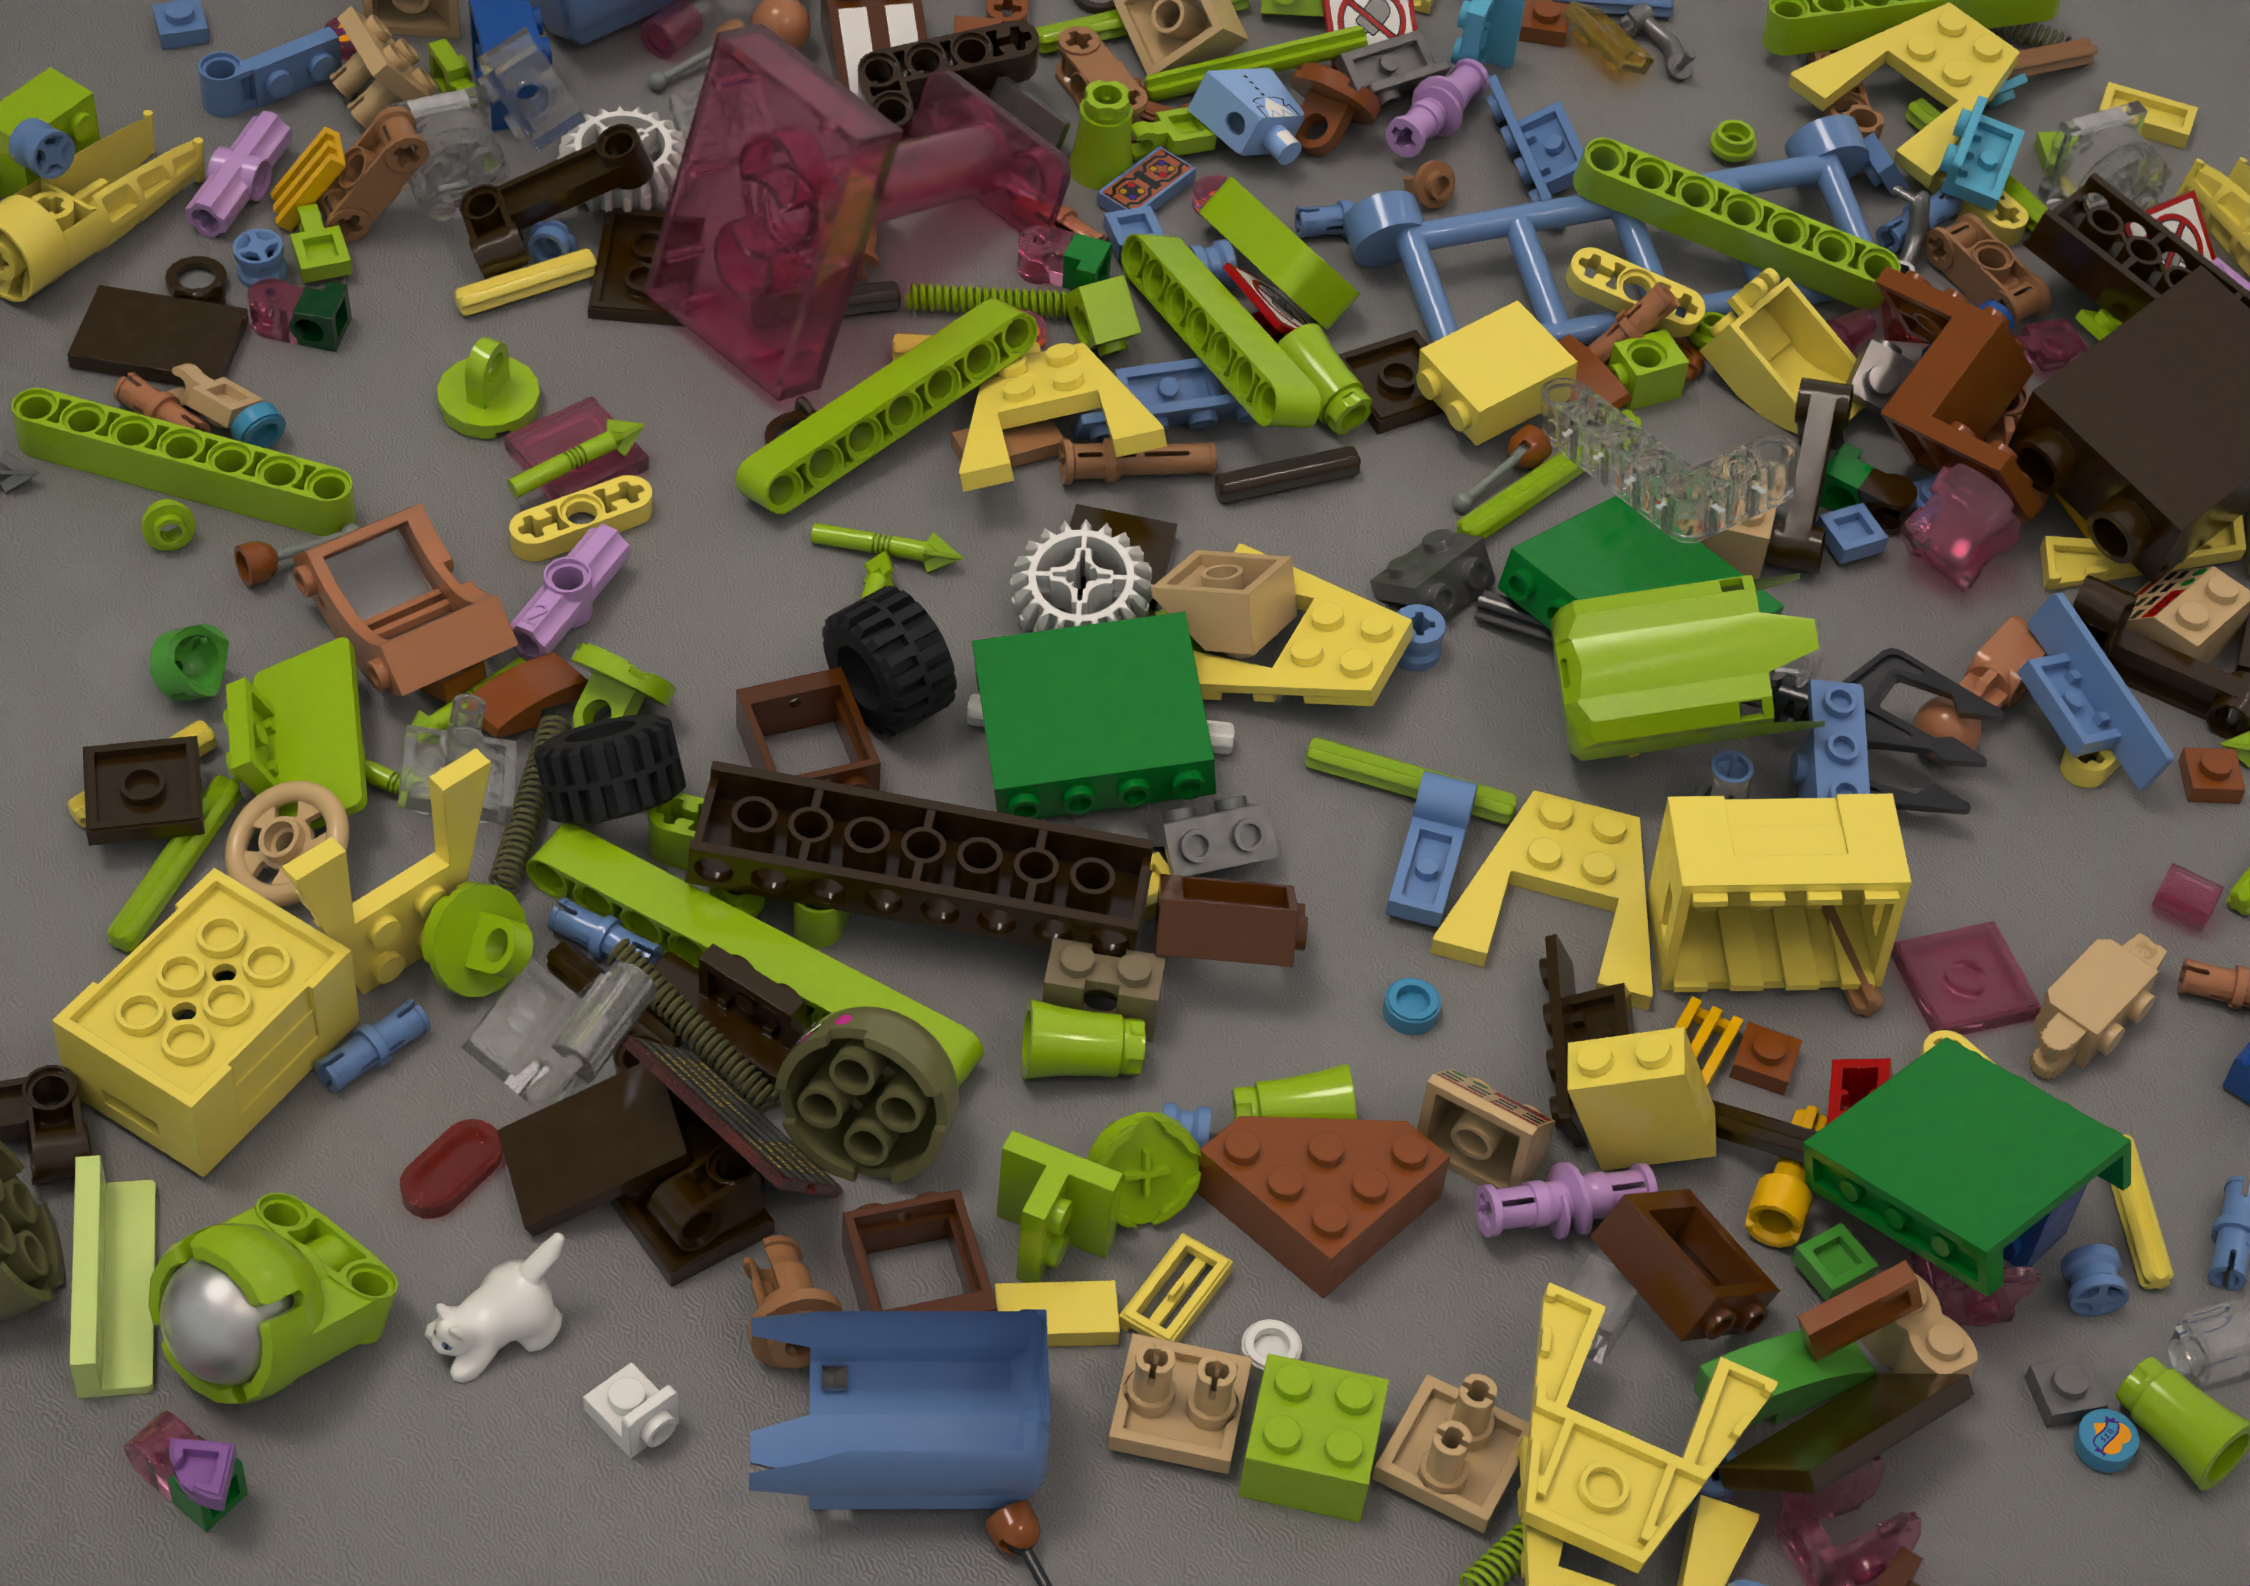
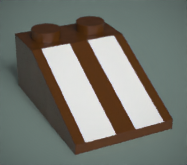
M821 0L820 24L843 116L863 114L858 100V64L865 54L875 50L927 39L921 0ZM928 70L919 71L921 73H931ZM881 80L873 81L874 83H885V81ZM937 101L913 106V110L937 108Z

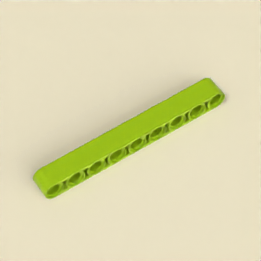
M566 823L559 826L526 864L528 877L545 894L558 901L563 897H567L602 917L612 915L622 920L621 925L627 930L663 946V955L666 952H673L699 969L698 958L714 943L731 955L737 954L744 957L755 970L777 984L784 983L798 993L801 999L805 1000V1030L821 1018L846 1008L869 1006L901 1013L918 1022L939 1041L955 1070L958 1089L983 1058L985 1053L983 1044L965 1026L703 890L685 883V881L579 826Z

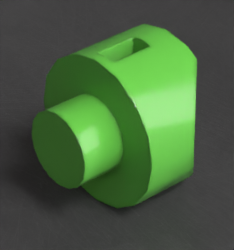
M205 623L165 631L156 639L150 654V672L158 689L170 700L180 703L216 696L224 676L229 641L220 630Z

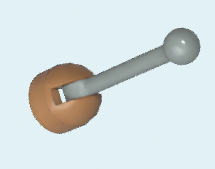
M732 18L721 24L714 32L713 46L663 73L659 71L651 73L648 77V85L653 90H662L668 80L716 54L728 60L739 59L753 51V42L747 28L737 18Z

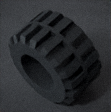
M884 586L830 615L825 620L822 636L829 669L842 667L864 723L881 735L885 734L888 737H894L950 706V703L954 701L957 680L947 644L926 610L904 590L900 591L895 586Z
M652 714L629 715L586 724L549 738L537 747L533 753L549 818L555 822L590 824L634 815L668 802L682 792L687 785L671 720L663 716Z

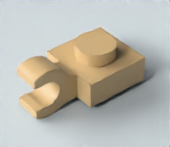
M185 363L172 368V374L184 381L186 389L178 387L167 392H170L180 400L181 403L179 405H187L203 414L209 423L217 427L231 428L235 418L244 409L264 401L263 398L225 377L213 380L194 364Z

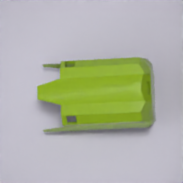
M1800 573L1754 580L1752 575L1575 600L1561 607L1550 622L1568 751L1581 761H1589L1825 727V721L1774 722V706L1769 672L1818 650L1819 643L1815 619L1759 612L1756 591L1800 580ZM1761 700L1762 713L1741 716L1740 702Z

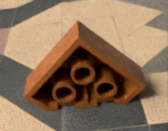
M1239 1116L1200 1148L1201 1158L1198 1156L1200 1163L1198 1170L1201 1172V1178L1196 1192L1324 1299L1442 1196L1450 1156L1407 1121Z

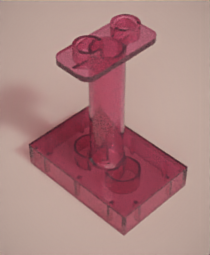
M762 23L717 32L643 292L778 402L820 389L873 225L974 197L1024 236L1030 239L1045 237L1054 228L1070 183V164L1066 156L1059 149L951 70L937 71L929 76L912 124L911 137L901 139L902 129Z

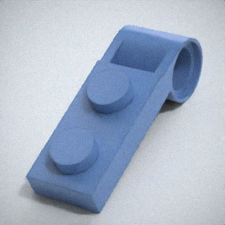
M326 27L243 61L230 52L220 51L207 54L198 63L203 108L207 113L216 117H231L255 107H262L329 80V76L342 66L339 36L330 27Z
M1424 771L1413 817L1388 899L1386 915L1440 927L1478 788L1477 783Z

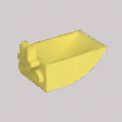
M1766 268L1726 301L1739 317L1733 311H1730L1713 325L1709 331L1715 338L1699 351L1733 392L1755 412L1782 429L1798 434L1797 423H1795V411L1801 379L1804 377L1846 384L1857 358L1789 277L1779 284L1780 277L1778 273L1772 268ZM1852 401L1849 420L1864 407Z

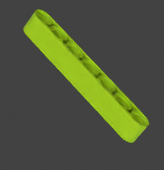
M1770 0L1763 30L1762 44L1769 52L1781 56L1843 49L1948 2L1987 29L2052 20L2057 16L2061 0Z
M1595 138L1590 141L1585 147L1573 174L1572 182L1575 190L1587 200L1762 270L1772 268L1782 278L1786 279L1789 277L1792 282L1865 310L1875 309L1883 303L1885 297L1875 281L1886 266L1899 272L1901 271L1899 259L1893 252L1884 247L1610 138Z
M1130 234L1126 238L1121 252L1122 268L1126 276L1259 425L1265 427L1311 428L1316 423L1321 409V398L1316 385L1191 249L1177 236Z
M998 299L983 301L748 456L737 470L736 488L743 496L776 514H785L792 511L1025 355L1033 347L1037 339L1038 325L1035 318Z
M45 388L26 389L19 392L12 400L11 409L19 449L30 457L322 537L341 532L346 524H356L357 518L352 478L346 471L340 468Z

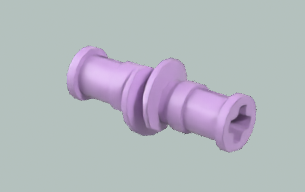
M1464 58L1456 63L1449 76H1431L1421 81L1413 92L1412 106L1407 114L1395 117L1385 130V138L1389 147L1396 154L1410 158L1416 156L1424 149L1427 139L1433 136L1448 137L1455 134L1462 124L1463 111L1468 106L1469 101L1480 98L1488 91L1490 83L1487 79L1489 74L1486 68L1475 59Z
M1558 1162L1552 1165L1547 1174L1546 1182L1542 1180L1523 1182L1520 1186L1496 1189L1492 1184L1478 1186L1474 1197V1210L1479 1229L1487 1238L1499 1236L1504 1229L1525 1226L1532 1229L1549 1226L1553 1236L1561 1240L1566 1239L1571 1224L1575 1232L1579 1235L1587 1236L1591 1232L1593 1220L1606 1218L1624 1194L1657 1192L1658 1188L1654 1173L1645 1162L1632 1164L1628 1171L1606 1174L1600 1171L1586 1173L1583 1176L1578 1168L1570 1162ZM1643 1182L1645 1184V1187L1639 1188Z

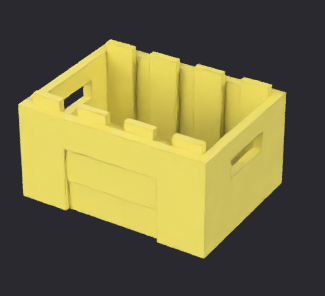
M1893 793L1837 794L1836 798L1725 799L1724 796L1668 797L1646 898L1659 989L1673 990L1674 992H1707L1709 989L1763 991V989L1785 988V991L1819 990V988L1840 987L1841 990L1859 989L1861 982L1840 943L1831 921H1829L1828 926L1821 911L1822 905H1834L1869 984H1872L1873 989L1876 984L1878 987H1882L1912 883Z
M213 868L175 904L176 911L99 984L93 981L52 1020L61 1066L69 1069L75 1075L81 1100L203 1178L314 1068V1063L317 1060L325 1057L360 1022L352 950L216 868ZM226 971L236 974L233 980L217 981ZM186 1009L196 1013L192 1019L176 1020Z

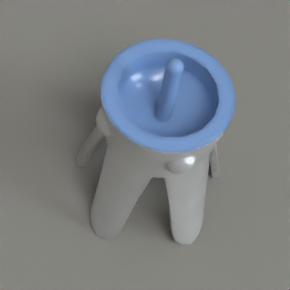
M1725 750L1717 753L1711 760L1710 775L1695 796H1703L1712 785L1710 796H1724L1725 799H1728L1729 795H1733V799H1748V782L1754 772L1751 760L1738 751Z

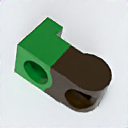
M1844 442L1827 465L1819 506L1835 511L1864 503L1886 534L1903 532L1908 527L1918 496L1917 487L1905 476L1886 474L1860 461L1862 450Z

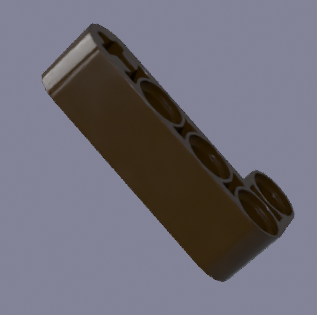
M1014 20L875 50L865 54L858 64V100L873 144L880 150L889 153L906 149L913 138V106L993 89L998 77L1007 76L1015 83L1029 80L1035 74L1038 64L1039 35L1035 27L1028 22ZM967 60H973V61H977V62H976V63H968V62H965V61H967ZM928 70L931 73H921L919 71ZM881 80L885 81V83H874L873 81ZM887 120H896V121H899V122H897V123H887V122H884V121H887Z

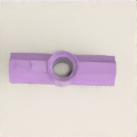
M263 110L259 116L251 118L230 148L220 146L214 151L208 164L207 180L185 208L187 222L192 224L199 234L216 238L219 233H225L249 200L259 202L265 196L270 185L272 168L292 141L291 127L286 125L278 114Z
M603 523L597 528H590L566 557L555 559L546 566L543 572L544 584L510 623L519 644L513 648L519 657L529 661L551 653L571 628L582 626L590 620L593 614V601L630 557V544L620 536L617 529Z

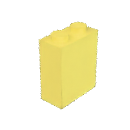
M1517 300L1421 348L1416 381L1424 397L1428 400L1433 399L1446 413L1453 428L1459 432L1462 431L1475 446H1478L1573 397L1578 362Z
M1684 1027L1568 1043L1567 1091L1601 1171L1629 1168L1632 1164L1643 1162L1652 1165L1716 1156L1715 1106Z

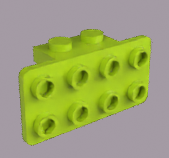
M337 638L263 669L255 675L253 684L246 677L226 684L227 709L223 712V718L229 732L230 749L226 753V764L230 774L238 783L243 782L257 796L268 788L284 782L310 781L332 791L342 803L347 817L364 809L367 804V788L355 647L348 638ZM298 803L280 807L279 816L296 817ZM323 816L310 823L313 831L326 826Z

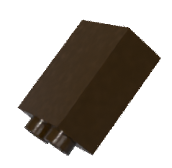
M2202 265L2034 389L2008 443V447L2018 456L2016 463L2020 470L2032 479V487L2045 494L2057 492L2087 521L2089 536L2104 556L2119 564L2130 562L2151 583H2155L2250 509V309Z

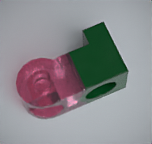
M268 278L254 283L248 290L247 297L253 329L259 336L267 339L336 352L352 319L346 284L328 281L322 291L299 286L291 287L283 280Z

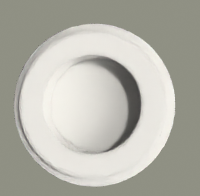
M1266 1319L1255 1322L1246 1329L1242 1337L1239 1355L1252 1358L1249 1375L1262 1381L1268 1353L1300 1360L1302 1343L1298 1333L1290 1325L1279 1320Z

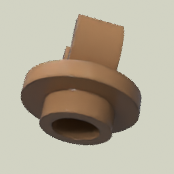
M1427 161L1418 169L1415 176H1403L1405 191L1412 193L1418 203L1427 208L1437 209L1444 206L1452 197L1455 189L1454 172L1443 161Z

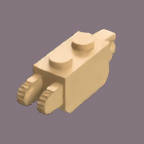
M2141 933L2122 946L2112 939H2097L2051 985L2044 996L2045 1002L2040 1014L2034 1021V1028L2038 1037L2037 1041L2039 1042L2037 1049H2034L2029 1059V1067L2032 1068L2031 1072H2035L2036 1076H2040L2041 1079H2055L2072 1062L2084 1068L2099 1052L2104 1056L2109 1055L2125 1033L2124 1025L2129 1020L2138 1024L2154 1004L2156 996L2151 994L2150 991L2168 951L2162 946L2154 944L2147 936Z

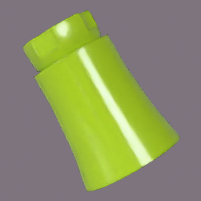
M1096 80L1085 88L1084 99L1080 103L1075 142L1068 161L1070 176L1080 185L1094 190L1102 189L1134 165L1131 150L1133 109L1129 100V89L1116 80Z
M1315 323L1302 325L1288 333L1278 342V345L1319 390L1321 409L1318 419L1323 424H1327L1336 434L1345 435L1352 429L1361 426L1372 412L1371 405L1373 400L1364 392L1362 383L1353 375L1333 349L1320 325Z
M1029 998L1024 1015L1021 1041L1023 1080L1052 1076L1117 1078L1118 1074L1139 1076L1146 1048L1145 1021L1136 1018H1123L1121 1014L1061 1007Z
M1348 1063L1302 1075L1255 1081L1254 1086L1237 1087L1232 1090L1234 1120L1239 1116L1357 1119L1354 1088Z
M2153 1356L2140 1362L2123 1380L2117 1390L2115 1397L2131 1413V1419L2151 1435L2179 1463L2201 1491L2214 1487L2239 1464L2250 1449L2249 1420L2227 1409L2197 1388L2176 1369H2168Z

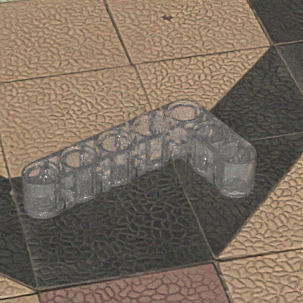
M1557 378L1548 381L1541 388V429L1548 437L1551 445L1676 541L1696 543L1788 501L1795 494L1797 448L1796 444L1785 436L1765 435L1693 467L1582 382L1571 378Z

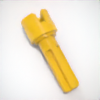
M1808 1105L1807 1109H1797L1791 1123L1819 1131L1827 1125V1117L1818 1113V1107ZM1779 1156L1773 1173L1759 1178L1752 1194L1745 1220V1228L1758 1242L1778 1248L1789 1247L1798 1242L1813 1203L1812 1193L1805 1184L1803 1163Z

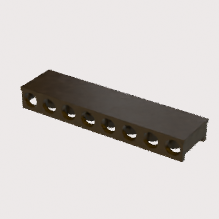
M2095 172L2089 176L2081 188L2056 208L2046 210L2032 234L2022 244L2122 323L2126 322L2201 265L2250 309V291ZM2089 193L2102 195L2107 200L2109 208L2095 206L2089 209L2086 196ZM2128 222H2135L2141 225L2146 231L2147 238L2142 236L2127 238L2124 232V225ZM2165 252L2177 253L2184 260L2186 268L2170 266L2166 269L2162 261V254Z
M713 761L710 770V780L696 832L689 846L685 883L1051 949L1053 937L1093 944L1092 951L1095 954L1121 958L1126 955L1127 950H1138L1152 870L1149 869L1154 840Z

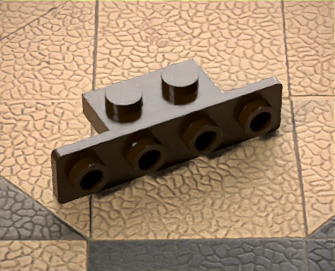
M1552 934L1545 936L1546 957L1539 960L1541 978L1546 990L1549 991L1550 1002L1543 1004V1017L1547 1031L1553 1037V1048L1546 1051V1061L1553 1082L1556 1083L1557 1095L1550 1097L1549 1104L1552 1119L1556 1121L1555 1127L1557 1130L1565 1129L1575 1148L1587 1146L1588 1141L1567 1091L1568 1043L1634 1034L1631 994L1625 983L1576 994L1572 960L1558 935Z
M714 943L698 958L699 969L673 952H666L655 963V970H661L660 977L667 976V983H674L673 990L680 989V995H686L685 1003L692 1002L691 1009L699 1008L698 1015L705 1014L704 1022L711 1021L710 1028L718 1027L717 1034L724 1033L723 1041L730 1040L729 1047L737 1046L736 1053H743L742 1060L749 1059L748 1067L756 1065V1072H762L763 1077L776 1084L780 1067L796 1042L805 1032V1000L801 999L798 993L784 983L777 984L755 970L744 957L737 954L731 955ZM656 994L651 996L649 1000H652Z

